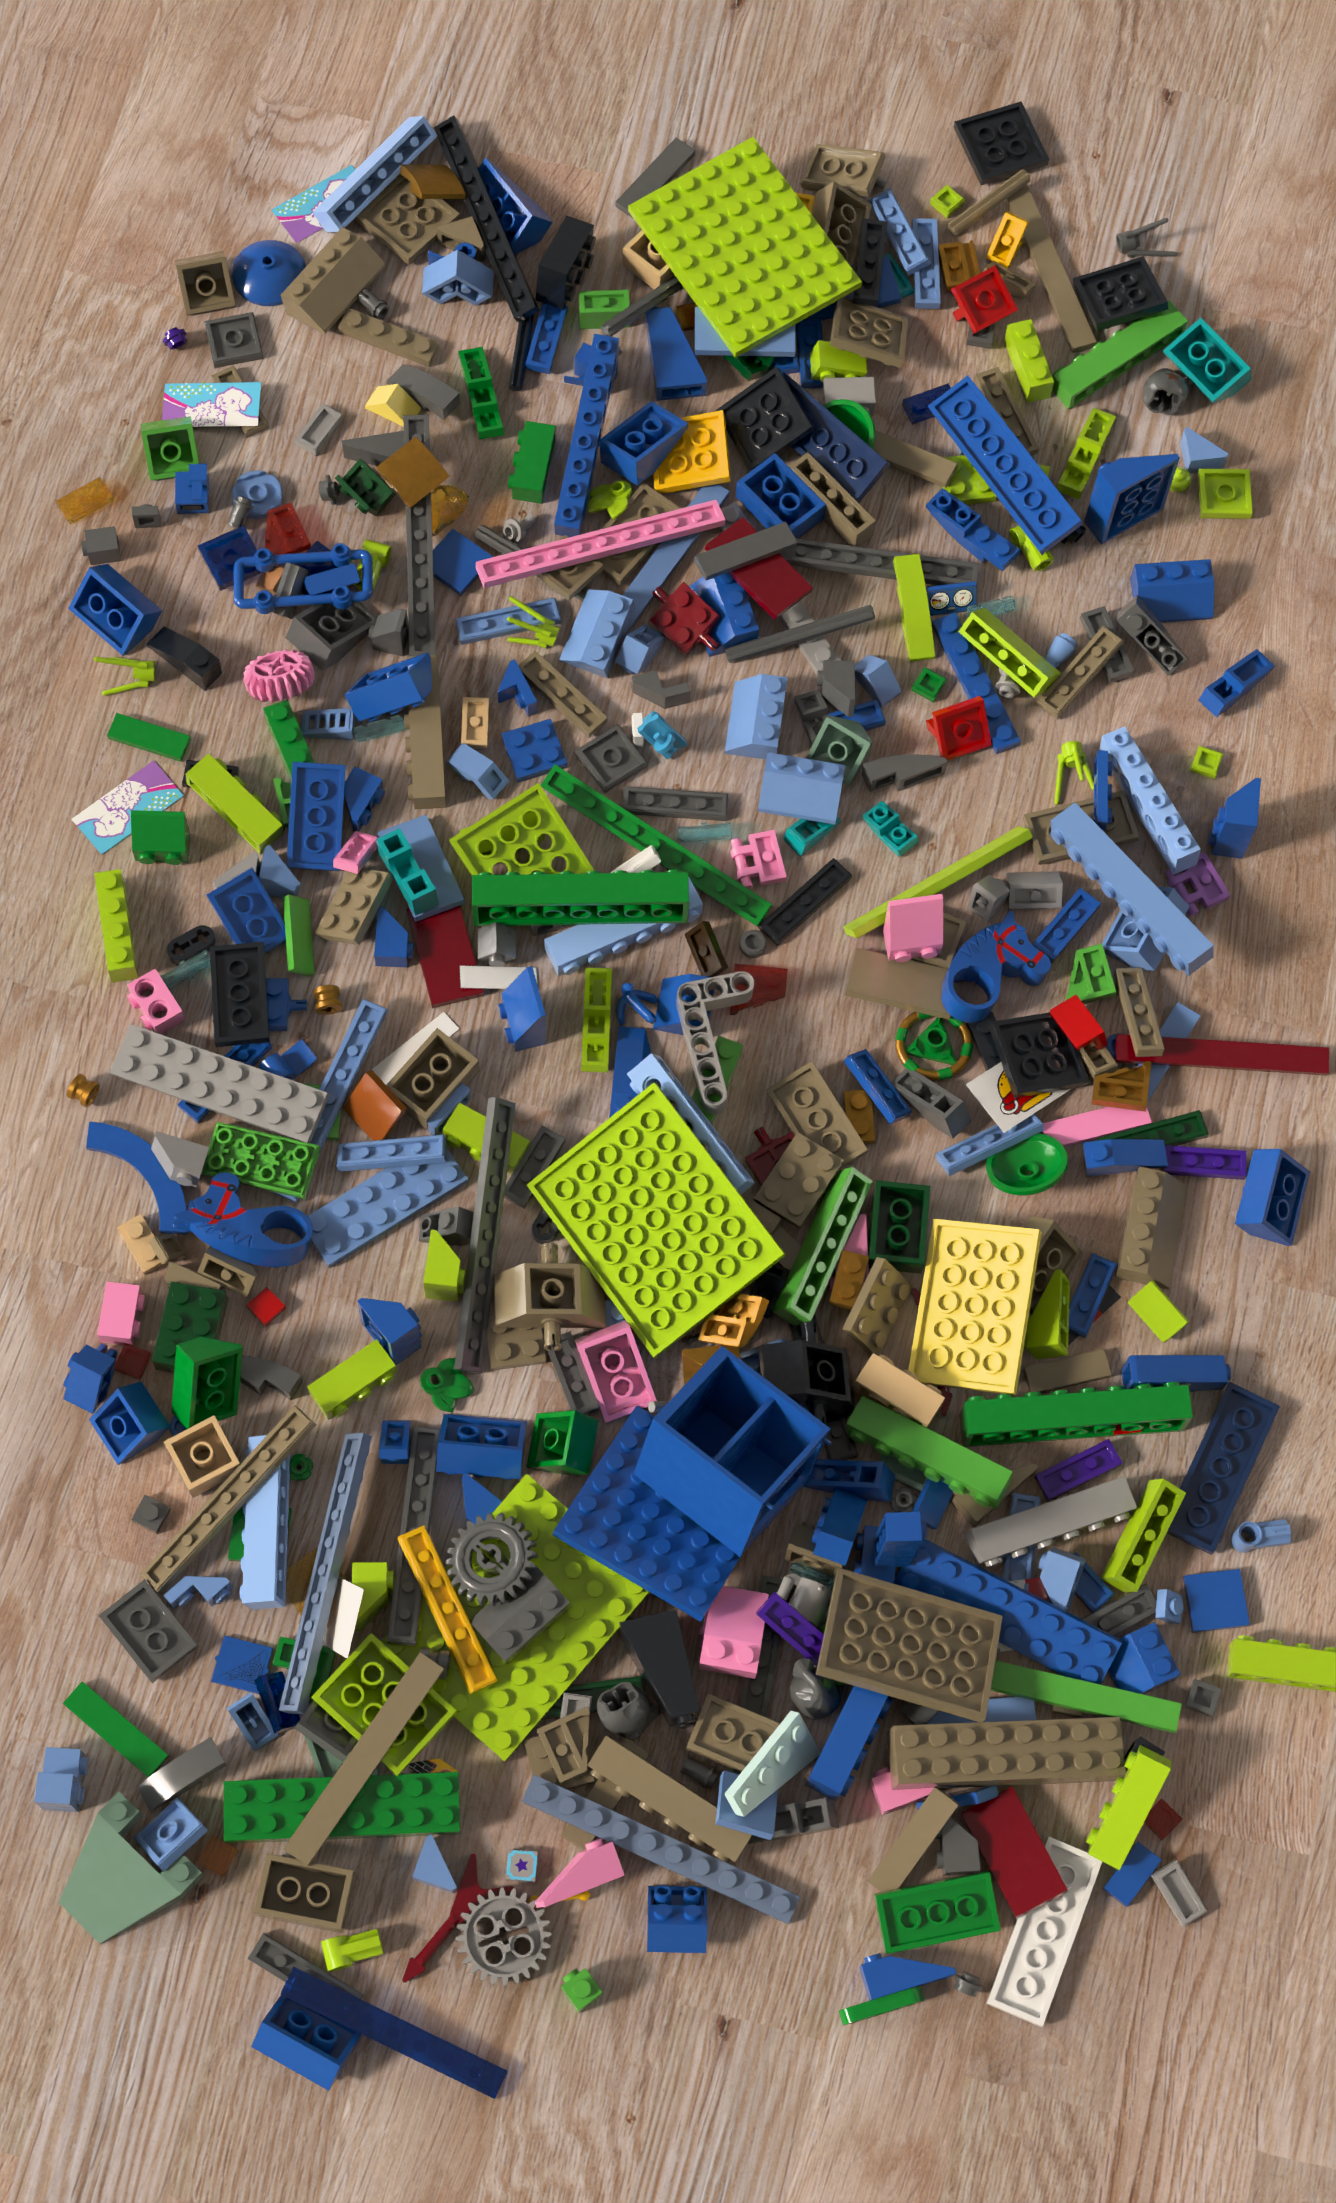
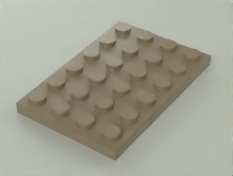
M839 1568L835 1576L816 1675L983 1723L987 1714L1003 1616Z

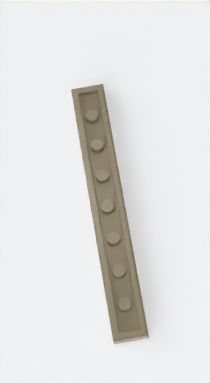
M1026 184L1008 197L1006 203L1011 213L1029 221L1022 239L1072 353L1093 348L1097 341Z
M294 1405L140 1573L156 1592L162 1594L317 1425L298 1406Z
M421 1652L418 1654L283 1848L286 1852L306 1866H309L436 1683L444 1668Z

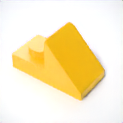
M1009 211L1005 212L986 259L996 261L1009 268L1024 243L1021 240L1029 221Z

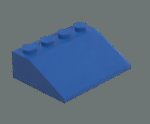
M1178 454L1120 458L1112 463L1107 462L1099 468L1084 523L1100 544L1109 541L1163 510L1180 459Z

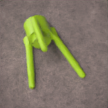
M510 596L509 600L542 623H539L537 627L519 619L508 617V622L536 632L535 638L539 639L508 637V642L536 645L545 649L547 645L553 647L560 627L554 626L555 621L545 618L529 606Z
M94 657L95 662L133 667V679H139L138 682L104 690L102 692L103 696L139 687H148V682H155V661Z
M1079 741L1064 743L1061 746L1062 753L1057 755L1058 770L1054 800L1056 805L1060 802L1064 764L1069 768L1076 767L1080 781L1085 779L1084 769L1090 787L1094 790V779L1086 760V753L1083 752L1082 744Z

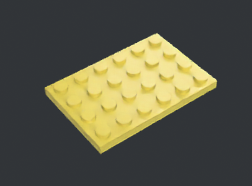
M933 1219L908 1371L918 1377L919 1382L951 1388L1017 1394L1042 1235L1039 1229Z

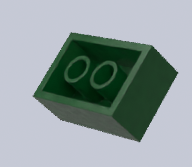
M875 1181L868 1245L869 1269L872 1268L876 1258L879 1257L886 1259L899 1272L922 1273L925 1264L930 1186Z
M170 1282L152 1358V1363L156 1370L174 1373L176 1344L199 1337L220 1339L228 1305L225 1291Z

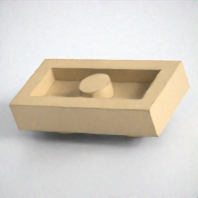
M463 697L461 744L465 743L473 749H488L489 698Z
M141 1214L117 1227L144 1275L162 1266L161 1261L149 1243L155 1236Z

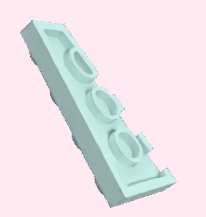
M794 1711L788 1713L725 1792V1796L736 1815L745 1817L821 1754L800 1713Z

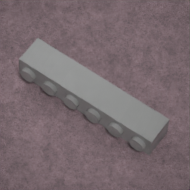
M1124 1476L973 1528L965 1533V1537L976 1565L985 1563L988 1568L1002 1563L1001 1557L1011 1554L1014 1559L1029 1553L1027 1548L1037 1545L1038 1550L1053 1545V1539L1063 1537L1064 1541L1077 1537L1080 1535L1079 1530L1087 1527L1089 1532L1105 1527L1104 1522L1110 1519H1114L1115 1523L1131 1517L1129 1513L1135 1510L1137 1506Z

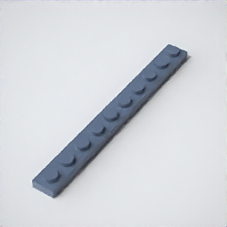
M365 1433L345 1434L279 1711L285 1713L305 1714L310 1702V1693L314 1677L317 1673L320 1651L324 1643L323 1639L327 1622L330 1618L334 1593L337 1589V1580L344 1559L346 1542L350 1534L352 1517L357 1505V1496L370 1450L369 1446L372 1436Z
M534 1774L521 1801L607 1842H613L614 1845L786 1924H789L800 1896Z

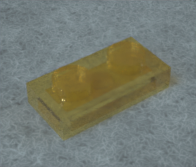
M98 477L56 500V505L69 525L113 502L114 499L102 479Z

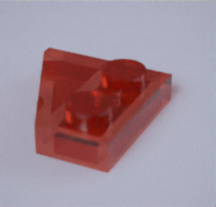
M291 502L267 511L266 549L271 551L273 555L296 554L311 549V543Z
M735 963L734 972L744 971L753 977L754 989L753 995L748 1002L730 1006L729 1015H735L740 1010L752 1006L756 1008L767 1001H776L785 997L788 969ZM738 984L735 986V988L739 991H745L748 989V987L743 984Z

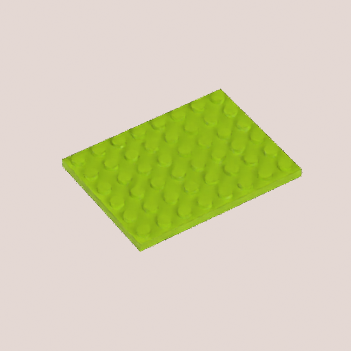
M754 137L745 140L628 205V212L735 358L859 289L862 285L860 278Z
M655 1082L527 1184L533 1195L586 1267L589 1268L592 1275L653 1358L663 1354L702 1323L710 1314L717 1311L786 1256L776 1240Z
M528 1474L521 1479L492 1514L494 1519H496L498 1514L503 1513L505 1521L510 1516H513L516 1519L514 1525L519 1522L524 1523L525 1528L522 1531L529 1530L532 1533V1536L527 1540H533L537 1544L536 1547H532L529 1550L536 1552L538 1558H533L529 1561L534 1563L572 1606L508 1665L472 1625L498 1681L470 1694L451 1655L447 1679H438L432 1687L457 1710L454 1717L505 1762L619 1630L620 1622L626 1621L650 1593L554 1537V1529L568 1508ZM489 1539L482 1542L483 1545L494 1544L499 1547L508 1557L509 1565L510 1550L504 1541ZM481 1547L478 1548L490 1559L492 1564L495 1563L503 1570V1567L496 1562V1558L489 1556ZM474 1551L471 1562L475 1573L482 1578L496 1577L488 1574L478 1564L477 1552ZM447 1565L445 1567L446 1572H448V1570L451 1569L453 1566ZM456 1576L449 1577L451 1582ZM459 1585L457 1588L454 1587L470 1621L489 1602L486 1597L485 1604L481 1606L477 1601V1596L473 1602H469L467 1593L464 1596L459 1595ZM423 1594L416 1646L387 1644L388 1634L381 1641L408 1667L412 1665L420 1653L421 1647L431 1648L433 1652H440L441 1650L450 1651Z

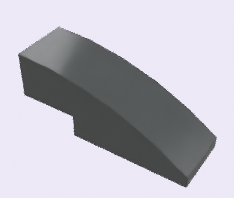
M403 364L387 380L388 385L399 384L422 410L426 411L429 409L443 420L460 404V394L458 391L436 377Z
M895 755L863 763L861 775L870 792L894 783L897 791H901L944 774L948 761L944 757L933 755Z
M242 1355L240 1383L260 1395L263 1394L268 1386L291 1400L303 1383L301 1374L283 1365L261 1358Z
M210 1737L156 1771L137 1785V1788L150 1812L199 1785L203 1779L227 1765L213 1739Z
M822 1798L776 1807L775 1829L772 1839L768 1840L752 1835L747 1844L791 1838L839 1828L834 1799Z

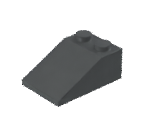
M353 602L346 609H338L333 604L313 605L294 616L285 638L300 652H304L306 656H309L310 661L323 671L341 660L369 634L371 624H376L377 616L361 602Z

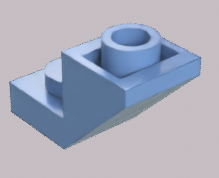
M462 743L446 761L462 781L472 780L488 799H494L509 782V779L493 761L465 743Z
M185 1576L164 1594V1597L175 1609L178 1605L181 1607L185 1606L194 1597L192 1593L197 1591L212 1606L214 1603L220 1604L226 1600L231 1594L229 1590L233 1587L225 1577Z

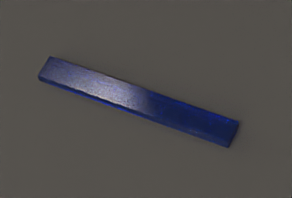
M294 1966L280 1995L490 2098H496L508 2072Z

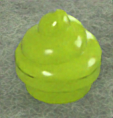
M1182 467L1176 468L1170 487L1171 491L1178 493L1186 490L1191 484L1190 473Z

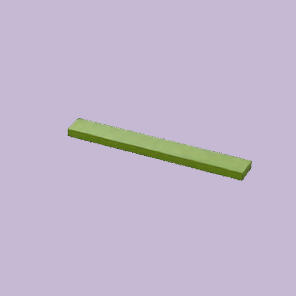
M1017 826L844 925L843 928L846 935L858 939L884 924L889 901L935 895L1031 840L1033 836L1030 829Z

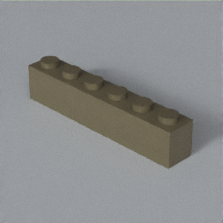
M430 655L432 691L425 697L426 701L416 707H412L410 704L409 713H404L405 729H410V737H405L406 753L411 752V760L406 761L407 776H412L413 784H408V799L414 800L415 809L446 808L437 655ZM406 656V660L415 656Z
M608 1734L587 1765L592 1768L590 1774L602 1782H605L606 1779L616 1784L615 1790L628 1799L633 1795L641 1801L639 1804L641 1808L653 1815L655 1811L666 1817L664 1822L677 1831L682 1827L690 1833L688 1836L690 1840L701 1847L705 1843L715 1849L713 1854L726 1863L730 1859L736 1862L752 1836L751 1834L716 1825L717 1805Z

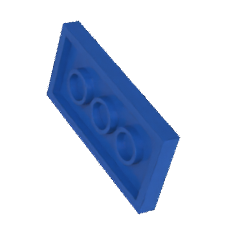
M292 762L287 851L288 868L340 871V869L333 867V860L341 850L346 765Z

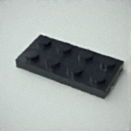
M252 942L210 946L215 1046L226 1047L270 1042L264 943Z

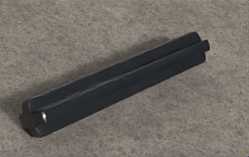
M534 314L518 324L509 388L512 391L519 392L523 389Z

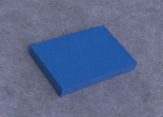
M252 867L206 894L207 899L234 944L263 942L265 953L286 941L285 921Z

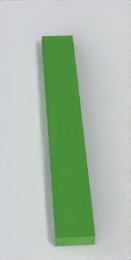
M996 1660L990 1690L1102 1717H1120V1721L1175 1734L1182 1703Z

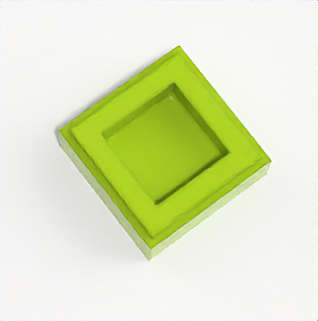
M946 185L930 199V205L943 216L949 218L964 205L965 199L949 185Z
M1199 745L1190 771L1215 780L1223 753Z

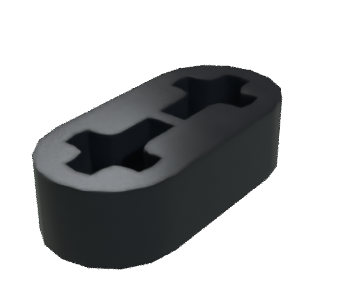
M200 925L173 939L167 946L170 961L176 965H184L210 951V946H214L216 940L213 930L206 925ZM202 934L204 937H207L208 941L203 943L199 941L198 936ZM179 947L184 951V955L176 954L175 949Z
M542 1208L532 1225V1236L540 1244L551 1243L560 1230L544 1208ZM548 1221L551 1222L549 1225L550 1235L545 1233L543 1236H540L538 1227L544 1228Z

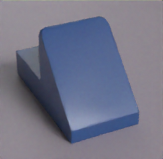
M514 659L510 661L498 689V703L515 697L519 709H524L529 717L538 713L537 700Z
M382 1420L379 1459H381L383 1464L409 1463L410 1421Z

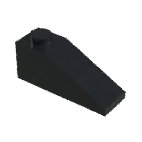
M165 626L147 643V647L204 691L222 674L220 660L199 643Z

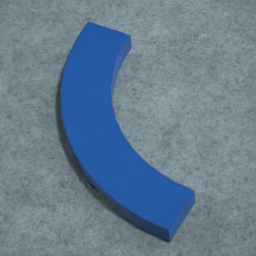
M89 1121L87 1150L112 1155L133 1166L150 1185L155 1195L159 1209L160 1233L188 1235V1231L173 1228V1223L177 1221L174 1219L175 1214L187 1210L182 1188L177 1181L170 1180L151 1150L152 1146L142 1138L122 1128Z

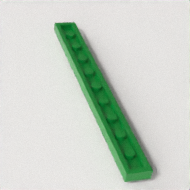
M554 764L542 782L541 787L640 852L653 845L661 859L660 865L668 870L676 869L688 872V877L694 887L756 927H759L773 906L770 902Z

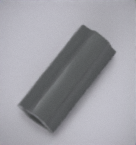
M286 562L275 597L301 595L308 570ZM297 606L275 607L272 613L293 619Z

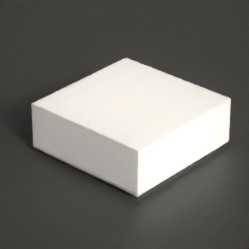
M633 713L632 738L636 748H644V737L638 733L637 729L643 724L642 713Z

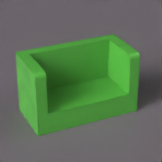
M629 289L579 291L580 329H601L605 322L629 307Z

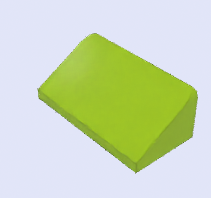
M1153 1280L1128 1301V1304L1163 1343L1172 1339L1189 1323L1187 1318Z

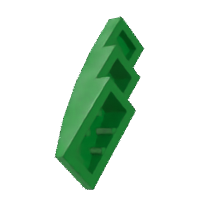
M483 347L458 351L479 440L504 435L492 377Z

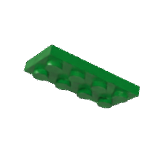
M989 1871L874 1894L886 1954L1001 1931Z

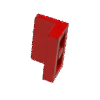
M1077 995L1072 996L1050 1010L1053 1019L1077 1050L1093 1042L1098 1050L1108 1045L1104 1030Z

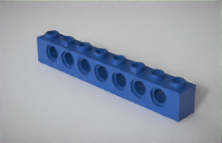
M594 334L554 521L555 535L573 537L581 535L600 446L599 440L602 437L620 351L619 338L600 334Z

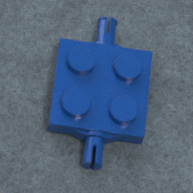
M266 978L269 1031H287L288 1018L291 1011H307V999L291 1000L288 978Z

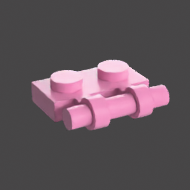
M775 830L750 834L748 837L750 845L742 846L740 838L731 840V856L736 861L738 869L736 872L737 879L743 886L748 889L753 888L751 879L758 877L760 886L786 881L787 876ZM753 856L755 866L748 867L746 857Z

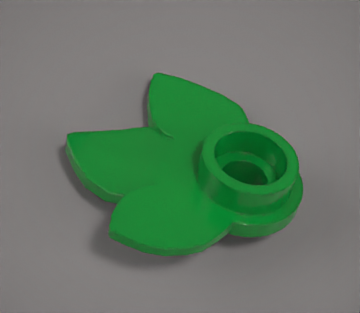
M455 1358L442 1360L437 1367L426 1369L420 1376L422 1390L431 1395L433 1403L438 1409L446 1412L454 1411L455 1399L468 1397L475 1391L472 1382L465 1375L461 1374L462 1371L454 1369ZM430 1377H436L439 1383L437 1385L432 1384Z

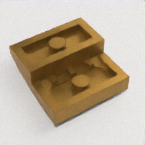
M401 164L400 174L411 181L410 192L420 199H465V192L460 181L446 165Z
M414 437L376 467V470L389 487L394 488L408 508H411L450 477L439 461L417 437Z
M738 1293L715 1311L714 1315L710 1314L704 1320L698 1340L742 1349L757 1330L769 1300L763 1297Z

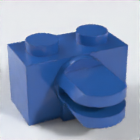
M101 1343L97 1349L86 1344L79 1353L75 1352L68 1362L70 1372L63 1384L66 1387L64 1400L93 1414L107 1398L115 1371L114 1364L117 1350L110 1348L107 1351L108 1346Z

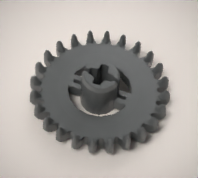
M488 1513L486 1520H483L478 1515L476 1517V1524L468 1520L466 1522L467 1530L458 1529L460 1538L451 1539L455 1547L448 1548L447 1553L453 1557L447 1559L445 1563L453 1567L448 1570L447 1575L449 1577L456 1576L452 1580L451 1585L455 1588L460 1585L459 1595L464 1596L467 1593L469 1602H473L477 1596L478 1603L483 1606L487 1597L488 1602L495 1606V1600L498 1597L506 1604V1593L517 1598L515 1587L526 1590L522 1579L533 1580L527 1569H537V1566L529 1560L538 1558V1554L529 1549L536 1547L537 1544L533 1540H527L532 1536V1533L529 1530L522 1531L525 1528L524 1523L519 1522L514 1525L516 1519L513 1516H510L505 1521L503 1513L498 1514L496 1519H494L492 1513ZM489 1539L504 1541L510 1550L509 1565L508 1557L499 1547L494 1544L483 1545L482 1542ZM481 1547L489 1556L496 1558V1562L503 1567V1570L495 1563L492 1564L490 1559L478 1548ZM474 1551L477 1552L478 1564L488 1574L496 1577L482 1578L475 1573L471 1562Z

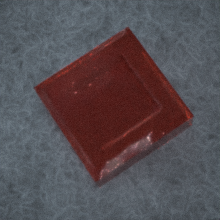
M124 1343L114 1367L115 1371L141 1380L152 1354L149 1351Z
M1161 1798L1150 1809L1144 1824L1162 1841L1183 1818Z

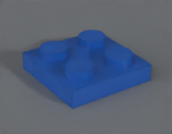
M551 719L501 733L502 741L518 783L548 774L554 764L561 769L567 768V761Z

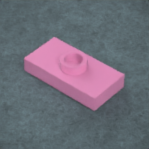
M355 831L334 858L333 867L358 874L377 849L376 839L379 837Z

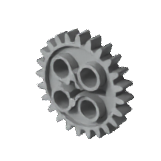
M503 1887L500 1888L499 1896H495L490 1889L488 1890L487 1900L480 1894L477 1896L478 1906L470 1902L468 1903L471 1914H461V1917L467 1922L466 1924H457V1929L464 1932L463 1935L455 1938V1941L464 1943V1946L459 1948L457 1952L467 1954V1957L462 1962L463 1965L472 1962L473 1967L470 1974L478 1970L481 1971L480 1981H483L488 1975L491 1976V1985L493 1986L498 1978L502 1979L504 1987L507 1986L508 1978L511 1977L515 1984H519L520 1974L529 1979V1968L535 1971L540 1969L535 1961L537 1959L541 1961L546 1960L545 1955L541 1953V1949H550L551 1946L543 1942V1940L551 1937L552 1933L543 1931V1928L550 1922L549 1920L541 1921L539 1918L545 1912L544 1909L538 1911L533 1909L536 1905V1899L529 1904L525 1902L527 1898L526 1892L519 1899L516 1897L515 1888L512 1889L509 1896L505 1895ZM510 1910L518 1911L521 1915L520 1924L516 1926L509 1925L505 1920V1914ZM482 1919L490 1920L493 1924L492 1933L488 1935L479 1933L477 1923ZM523 1927L529 1928V1931L526 1933L511 1936L507 1940L508 1944L506 1945L503 1944L502 1940L483 1947L478 1945L480 1941L497 1937L500 1929H503L505 1933H510ZM516 1940H527L530 1944V1951L525 1955L518 1954L514 1950V1942ZM497 1948L500 1950L502 1959L499 1963L491 1964L487 1961L485 1954L488 1949Z

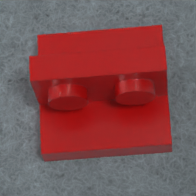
M996 265L951 289L959 306L953 312L956 321L966 318L974 334L1018 311Z
M981 696L932 712L933 718L926 720L928 731L937 739L940 757L946 758L947 761L992 745L984 699Z

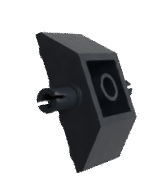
M808 1321L801 1324L803 1340L759 1346L761 1376L800 1406L809 1409L812 1415L827 1425L826 1412L851 1416L855 1409L851 1361L845 1348L820 1344L819 1323Z

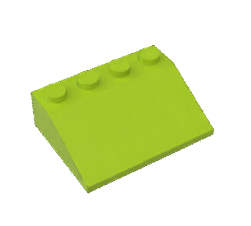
M370 1633L311 1698L359 1741L409 1667ZM431 1688L381 1762L398 1776L451 1722L457 1710Z

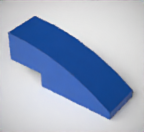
M1256 649L1228 668L1222 677L1207 686L1198 701L1217 718L1254 688L1274 669L1275 665Z

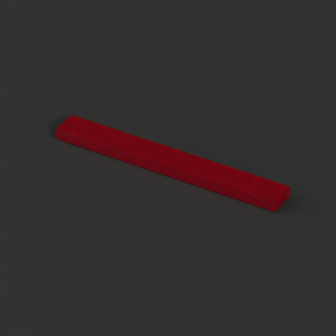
M1128 1034L1116 1035L1115 1061L1121 1063L1143 1064V1062L1150 1061L1153 1065L1325 1076L1329 1074V1047L1161 1037L1164 1046L1162 1056L1136 1057L1131 1036Z

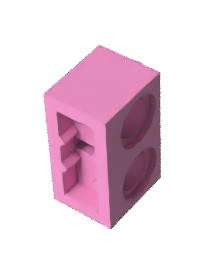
M156 969L127 984L130 992L127 998L134 1009L139 1008L143 1013V1016L140 1018L147 1030L153 1029L154 1032L163 1034L185 1021L183 1011ZM145 990L154 991L153 994L148 997L141 996V994ZM159 1011L167 1012L163 1018L154 1017Z

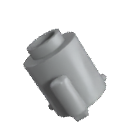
M794 1573L786 1575L777 1593L787 1600L794 1585L795 1589L789 1604L816 1628H819L827 1620L832 1590L816 1581L800 1577Z

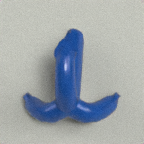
M624 983L621 987L623 995L619 998L616 1006V1016L619 1024L623 1025L625 1023V1008L628 1003L646 1022L654 1024L657 1018L639 999L656 1003L658 998L654 994L642 990H632L634 988L633 984Z

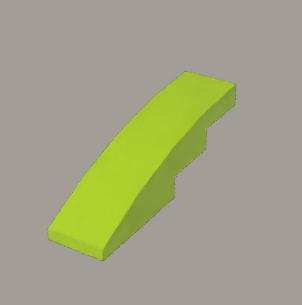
M1093 407L1058 482L1057 490L1059 492L1080 499L1112 429L1116 416Z
M920 554L895 556L893 564L898 583L897 594L901 608L900 619L909 662L935 659L933 632Z
M585 967L582 1072H608L612 968Z

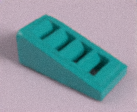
M837 817L835 824H824L823 822L800 819L786 829L783 840L799 856H802L838 826L841 820ZM811 822H812L815 826H817V827L819 828V830H817V829L811 824Z

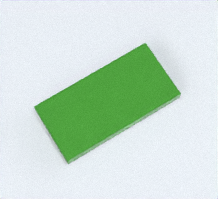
M217 1122L201 1173L212 1178L219 1173H231L237 1176L239 1184L306 1200L321 1147L311 1143Z

